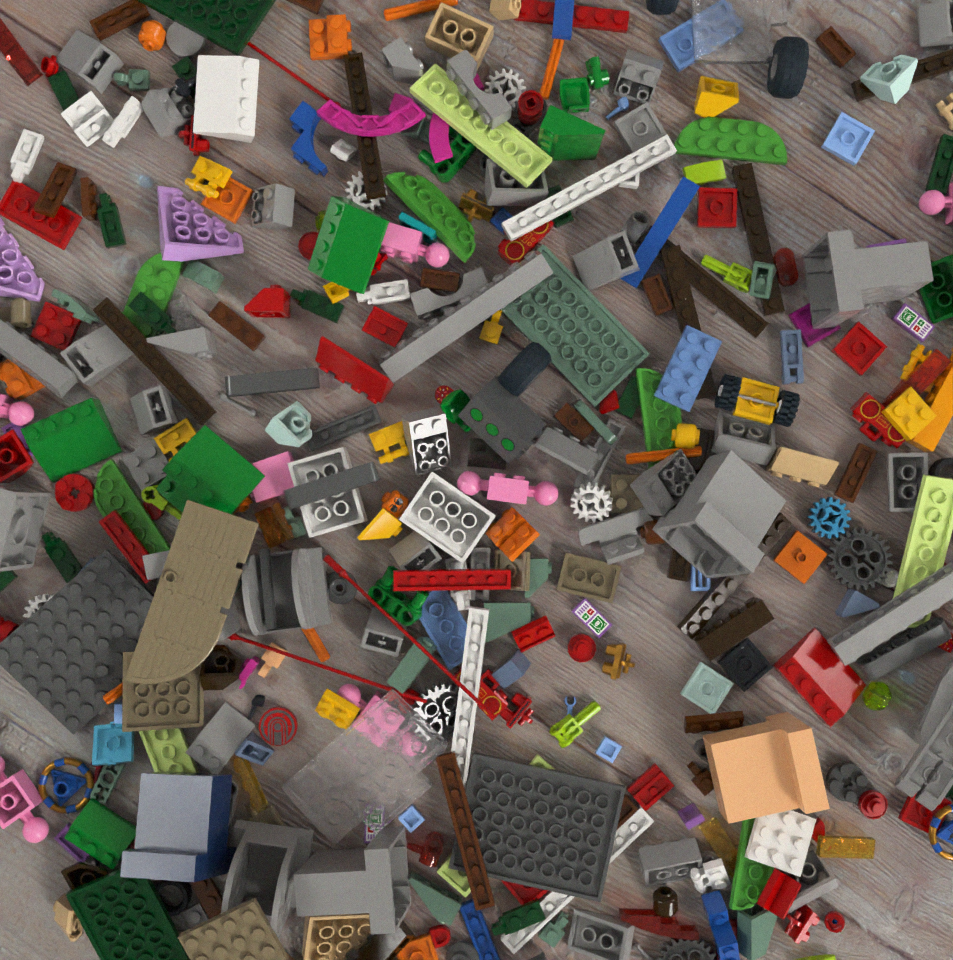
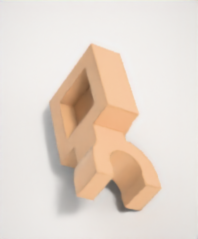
M271 642L269 645L270 647L288 652L274 642ZM266 650L261 658L266 662L258 674L265 678L272 667L279 668L286 656Z

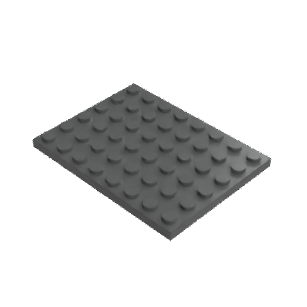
M107 548L0 643V665L74 735L107 705L103 700V696L122 683L123 652L135 651L154 594Z
M474 752L465 792L488 877L601 902L624 799L625 785ZM455 834L448 868L466 872Z

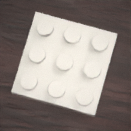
M792 810L755 818L744 857L801 877L816 819Z

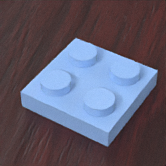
M841 112L821 148L854 166L857 164L875 130Z

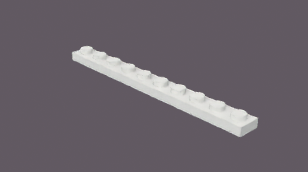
M667 134L502 222L501 226L509 240L513 241L674 155L677 150Z
M470 606L460 682L478 698L489 609ZM459 687L451 752L455 751L466 790L477 703Z
M640 805L638 806L639 810L616 831L610 863L654 822L653 818ZM549 891L539 900L546 919L512 934L505 935L504 933L501 936V941L515 954L566 906L574 896Z

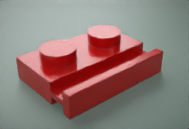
M374 306L362 328V332L396 348L408 323Z
M546 615L511 632L521 653L556 636Z
M654 763L626 789L640 806L647 811L671 790L674 784Z

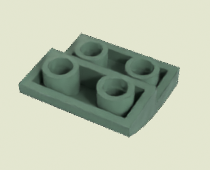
M53 289L51 296L58 299L57 303L68 307L67 310L73 313L72 317L89 324L92 321L100 322L99 317L87 305L59 290Z

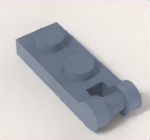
M801 330L780 331L782 384L786 385L790 384V382L802 384L804 382ZM790 369H795L794 375H790Z

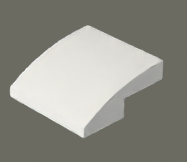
M91 90L60 113L86 147L102 137L109 130L114 120Z

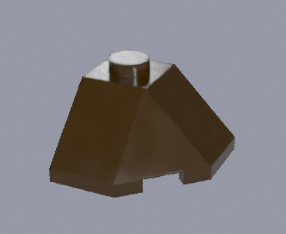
M215 645L209 656L201 664L199 678L203 691L223 690L240 677L241 659L234 656L225 645Z
M78 862L61 871L70 889L109 874L107 869L83 862Z

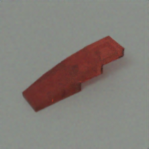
M0 18V51L24 83L29 86L43 74L28 52Z
M934 349L921 364H918L905 379L900 381L881 404L887 407L909 387H912L920 395L952 361L938 349Z
M619 908L621 920L639 929L661 936L699 941V932L696 926L680 925L676 917H660L653 909Z

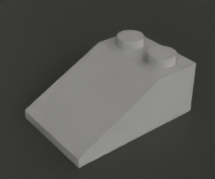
M205 327L146 338L147 342L154 346L201 359V361L211 360L213 356L218 355L214 333Z
M225 702L185 753L211 773L219 774L256 724L248 720L245 715L228 702Z
M574 909L567 949L598 960H629L635 923L615 916Z

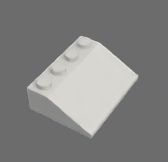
M198 55L193 133L248 143L252 142L255 136L259 73L258 59L243 56Z
M346 447L287 463L294 487L352 468ZM359 488L300 507L309 538L368 521Z
M431 472L399 520L461 563H464L496 515L436 473Z

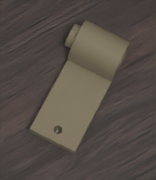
M15 298L10 302V307H0L1 320L3 322L8 321L15 329L31 327V303L25 298Z

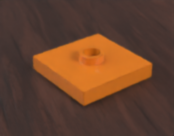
M796 530L774 557L773 561L799 582L805 584L828 554Z

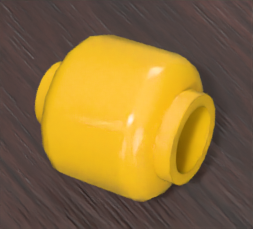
M679 423L676 429H672L671 441H675L677 448L693 449L695 445L699 444L700 429H697L695 424Z

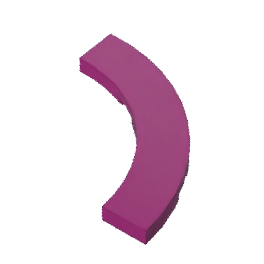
M476 73L473 79L474 83L480 90L484 91V86ZM433 112L429 127V143L431 154L436 164L453 157V153L449 144L450 125Z
M331 99L316 111L317 115L332 127L349 134L367 137L385 136L401 132L426 117L425 112L413 100L400 109L391 112V114L384 116L355 115L343 109Z

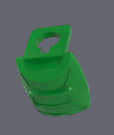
M587 78L561 79L559 93L562 110L569 114L589 112L590 94Z
M459 389L448 394L442 400L440 407L451 423H457L464 432H469L471 428L468 425H464V421L458 415L470 402V398L463 390Z

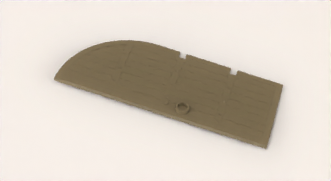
M190 500L186 501L125 681L141 684L171 681L191 672L209 656L220 637L227 614L220 612L221 608L230 609L243 569L236 567L237 562L245 564L259 523Z

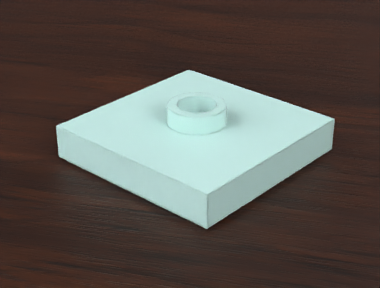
M700 661L680 694L712 714L716 713L734 683Z

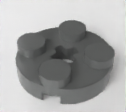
M851 762L834 764L826 775L829 792L838 800L850 803L860 798L868 783L864 772ZM850 777V784L843 786V778L848 779Z

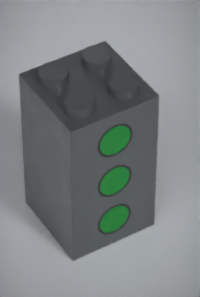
M497 376L475 394L458 415L508 464L513 459L517 461L525 453L522 449L527 451L534 444L532 439L536 441L544 433L541 429L546 425L518 396H514L500 384Z

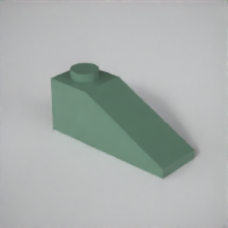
M411 871L409 882L431 914L441 924L447 923L451 926L462 905V897Z

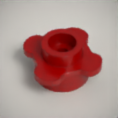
M52 55L51 58L44 57L41 61V70L46 73L48 78L52 74H56L59 68L55 55Z

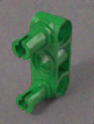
M451 126L449 127V135L454 138V141L450 144L453 157L435 164L432 154L425 149L418 155L419 160L430 167L431 173L442 183L449 182L464 167L477 149L471 142L464 144L467 139ZM447 169L445 173H439L440 170Z
M388 566L382 578H379L374 586L369 589L368 595L390 616L401 624L409 626L421 618L422 605L429 596V593L427 591H417L413 600H410L401 591H393V570L398 569L394 566Z

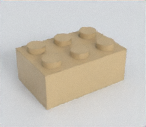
M441 2L425 35L426 47L449 58L467 50L478 63V70L493 38L494 26Z

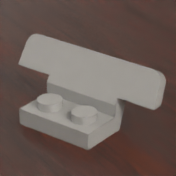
M642 507L582 527L578 531L580 544L583 546L599 541L601 551L608 565L643 554L644 548L637 535L636 527L644 525L646 521H651L652 517Z

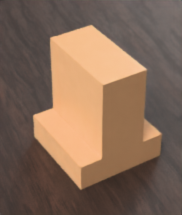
M789 712L766 716V722L703 735L719 812L728 824L800 808L805 814L830 809L811 727Z

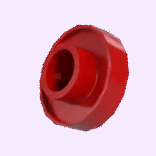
M317 232L305 233L299 240V251L307 260H311L319 235Z
M586 634L574 635L567 645L570 657L577 662L591 660L596 652L594 640Z
M867 790L860 796L858 808L868 819H878L887 811V799L879 791Z

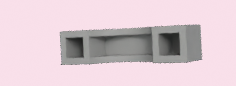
M464 50L447 60L446 75L450 81L457 85L460 94L468 99L471 108L479 113L482 122L493 130L511 118L512 106L501 93H486L476 86L473 79L477 73L478 63L467 50Z
M481 267L465 273L462 286L456 293L450 296H438L428 288L409 295L418 319L426 320L433 317V314L436 312L444 313L449 307L459 305L462 298L467 295L472 296L476 293L478 287L483 284L488 285Z

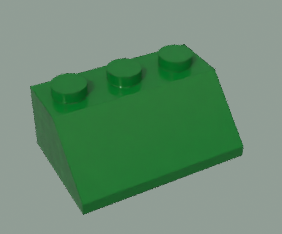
M953 254L931 263L933 281L919 289L933 324L953 317Z
M91 798L72 823L64 838L113 870L122 860V851L129 850L136 836V826Z

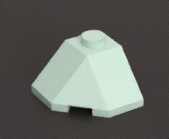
M901 54L893 57L894 61L885 64L881 62L875 63L860 77V80L880 100L896 104L909 90L918 63L917 58Z
M296 401L274 416L265 431L278 444L300 447L312 437V430H310L311 414Z

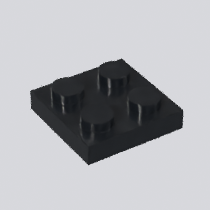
M748 637L743 639L718 661L743 692L773 668Z

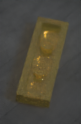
M237 756L234 759L235 771L238 774L240 773L243 779L242 786L245 791L249 792L252 807L256 808L258 813L262 812L269 803L249 760Z
M713 817L701 825L699 829L718 859H722L729 877L733 878L737 850L717 818Z
M818 835L816 855L824 858L874 859L876 840L872 837Z

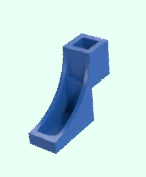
M302 101L289 118L292 124L291 128L300 134V137L291 147V151L294 154L293 158L300 164H303V162L309 166L308 169L313 174H320L325 177L328 169L317 157L313 142L315 129L321 118L317 115L314 108Z
M720 890L701 895L703 908L711 928L719 960H740L738 942L730 925L728 910Z

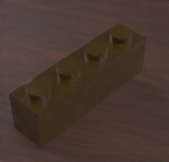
M754 597L748 599L744 603L745 606L740 609H733L728 613V617L718 619L712 624L713 627L708 630L704 629L696 635L697 637L693 640L707 660L712 661L775 619L762 599Z
M402 920L396 933L374 934L370 939L371 942L358 952V957L355 960H393L415 935Z

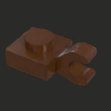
M693 761L687 765L695 776L691 781L706 796L714 789L711 773L706 768L701 771Z

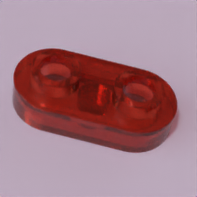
M781 248L775 252L773 260L777 269L776 273L779 284L789 287L797 282L798 270L792 250ZM780 256L785 258V262L780 260ZM785 274L789 276V280L784 279Z

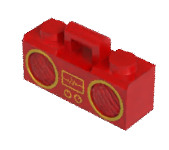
M549 221L513 241L503 239L498 245V255L509 265L515 262L520 263L525 259L524 256L531 252L549 233L554 223Z
M865 392L850 408L854 412L852 416L858 422L865 421L859 428V431L873 442L880 436H883L881 441L888 447L892 445L896 448L900 447L905 439L882 414L886 407L868 392ZM871 424L878 429L876 433L868 428Z
M462 666L453 674L459 681ZM487 668L481 674L478 699L497 717L509 704L507 700L508 695L502 689L499 691L496 689L499 684L492 677L491 674L493 672ZM485 677L493 683L492 686L484 680ZM477 704V706L493 721L494 719Z

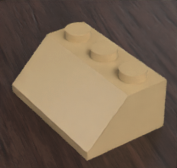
M777 447L765 471L771 472L770 475L782 478V475L788 476L790 481L801 483V480L808 482V486L819 488L820 485H827L839 462L785 447Z

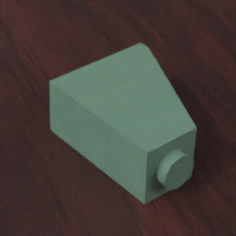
M484 601V608L489 609L485 642L492 641L530 623L531 618H534V606H531L530 601Z
M421 636L416 640L431 655L437 649L433 640L428 637ZM413 644L387 683L403 694L415 683L430 658Z
M756 903L751 908L737 910L739 953L748 960H756L766 954L777 919L775 914Z

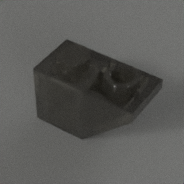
M470 438L467 466L506 469V461L483 439Z

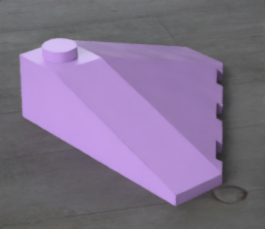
M157 187L162 260L183 262L244 252L241 235L237 232L231 234L225 229V223L215 216L212 218L203 213L204 208L194 200L189 202L183 198L181 190L173 187Z
M0 217V296L10 298L21 297L26 300L40 302L45 283L42 278L36 276L33 271L34 266L26 255L23 256L18 249L19 244L11 233H7L3 227L5 224Z

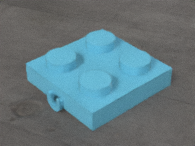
M114 721L110 722V724L94 726L92 765L111 766L119 763L133 762L135 731L122 732V724L114 723Z

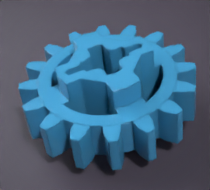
M827 497L826 500L820 498V503L814 502L815 508H809L812 515L807 516L812 521L808 523V526H814L812 532H819L818 536L823 537L825 535L826 539H831L832 536L838 538V532L845 534L843 528H849L850 526L846 521L851 520L846 515L850 510H844L846 504H839L840 499H834L833 501L832 497ZM829 505L834 506L838 511H834ZM829 515H834L829 519V521H823L826 520V518H828ZM820 525H825L829 531L824 530Z

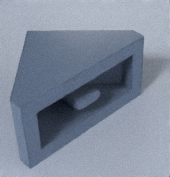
M848 589L835 612L837 616L843 618L879 608L880 605L860 592Z
M518 649L491 675L505 689L525 674L531 662Z
M251 732L234 753L236 756L263 766L274 753V749L254 732Z

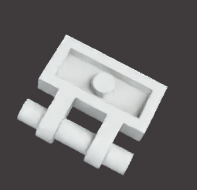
M721 858L702 863L703 868L691 869L690 877L694 882L696 890L701 894L706 893L708 886H711L712 889H722L727 885H731Z

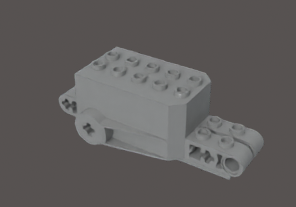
M953 658L945 666L936 682L928 704L911 728L914 741L920 746L895 783V787L908 796L913 797L916 794L915 800L930 811H933L938 804L940 805L953 785Z

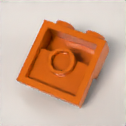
M346 14L327 15V19L309 20L311 60L344 59L343 55H349V51H352V41L348 39V32H351V21L347 20Z
M9 359L0 363V380L5 381L8 387L5 390L11 398L23 400L46 387Z
M513 507L510 510L503 511L501 518L496 523L490 524L488 531L485 533L512 562L540 535Z

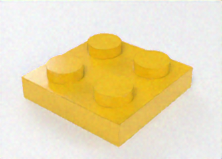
M912 387L907 388L882 411V414L906 441L912 440L937 416Z
M326 689L314 711L318 712L321 717L333 721L339 728L348 730L361 708L331 690Z

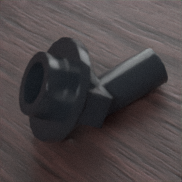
M196 76L187 81L184 77L175 80V90L180 96L187 98L193 93L191 87L196 85Z

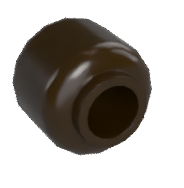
M661 886L654 891L653 910L655 913L663 918H669L677 913L678 895L670 887Z

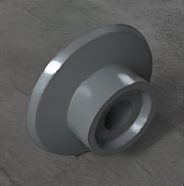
M335 571L327 576L329 600L331 602L346 604L356 596L357 589L347 579L339 577ZM347 572L348 576L357 584L355 577ZM338 584H341L343 586L342 591H339L337 589Z
M456 941L448 947L446 960H479V954L470 943Z

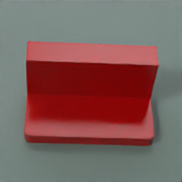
M774 868L756 904L779 918L785 919L801 888V883Z

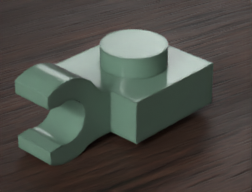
M129 69V75L114 73V81L119 86L129 85L130 91L150 90L149 70Z
M288 506L281 508L287 520L282 522L288 540L307 534L301 515L295 517L293 510H289Z
M561 911L555 921L550 920L543 926L538 933V937L555 948L565 934L564 927L569 921L567 919L568 915Z

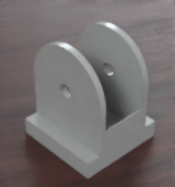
M0 483V572L34 566L51 493Z
M323 547L300 548L271 553L277 627L266 630L260 555H248L245 564L242 566V593L247 621L255 636L289 630L311 629L320 625L332 624L326 567L323 560Z
M237 820L233 828L232 846L237 848L226 880L221 913L256 898L265 916L271 917V927L279 939L290 907L296 908L294 874L311 857L314 830Z

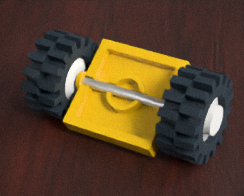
M724 374L720 381V386H718L715 407L727 411L733 410V415L760 423L768 425L775 423L790 427L793 419L796 417V412H798L800 395L787 390H782L779 393L780 387L744 377L739 378Z

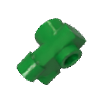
M599 56L592 57L585 62L589 73L587 75L588 86H592L593 91L609 84L608 71L606 68H600Z

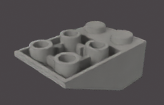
M79 30L75 31L56 60L57 63L101 94L114 78V73H117L124 64L114 52Z
M625 230L572 256L582 283L589 291L640 270Z
M104 325L75 341L60 354L83 384L93 386L134 353L107 325Z
M433 407L401 415L404 436L415 475L452 467L446 414L440 408Z
M679 449L643 472L630 486L649 515L664 516L683 497L697 473L682 449Z

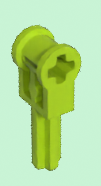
M708 255L703 257L701 265L724 276L722 282L741 292H749L752 270L734 262L731 266H728Z
M159 485L148 486L143 489L141 496L146 503H152L160 510H166L178 520L181 519L182 512L156 490Z
M592 701L576 716L572 717L568 714L561 721L555 723L550 728L549 733L555 736L561 748L567 747L583 732L580 726L601 710L600 705L596 701Z

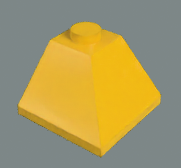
M700 76L694 105L695 114L704 118L708 116L715 117L738 103V83Z
M383 508L357 538L359 540L390 538L392 535L396 537L403 529L401 527L403 522Z

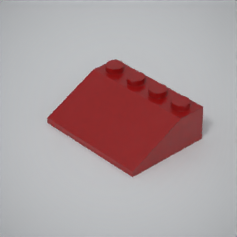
M324 336L320 338L315 360L320 364L318 368L327 374L329 371L336 374L334 378L343 384L347 381L352 385L350 388L359 394L361 391L368 395L366 399L376 404L379 402L382 404L394 386L392 381Z
M815 627L772 665L818 718L829 727H832L846 714L866 687L865 682L849 665L845 666L838 659L827 640Z

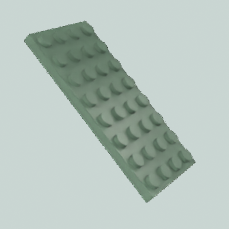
M543 244L537 250L542 253L553 274L500 310L530 342L539 343L551 354V364L595 407L650 353Z

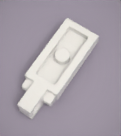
M133 96L124 104L122 111L113 120V124L102 138L112 148H115L121 138L125 139L144 111L140 105L141 103Z
M26 129L23 130L10 161V168L13 170L11 174L13 181L22 183L25 174L29 175L45 139L43 135Z
M407 279L373 284L370 287H366L364 294L356 293L358 303L368 301V305L411 300Z
M455 558L445 559L446 569H467L466 560L464 563H461ZM450 590L451 597H453L454 602H457L458 611L468 610L470 607L471 590Z

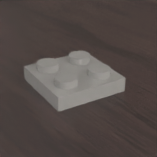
M648 102L614 121V126L631 153L667 135Z
M154 439L122 458L141 491L145 487L155 485L167 476L162 469L168 464L169 459L167 455L163 454Z

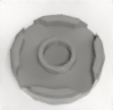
M177 22L172 23L167 30V45L179 58L187 56L194 58L205 46L206 39Z

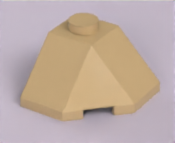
M64 893L54 903V920L71 942H75L82 935L83 927L66 897L67 893Z

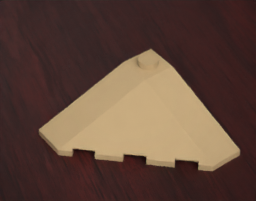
M369 913L305 916L302 960H346V953L353 948L357 951L368 942L367 937L371 935Z

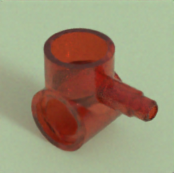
M430 832L427 834L423 846L408 843L407 849L419 853L418 860L422 864L436 867L443 851L444 839L440 833ZM431 841H436L439 844V846L433 848L429 845V843Z

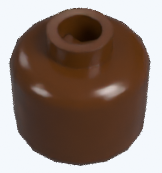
M659 519L646 521L644 527H640L641 539H645L648 545L665 543L652 530Z

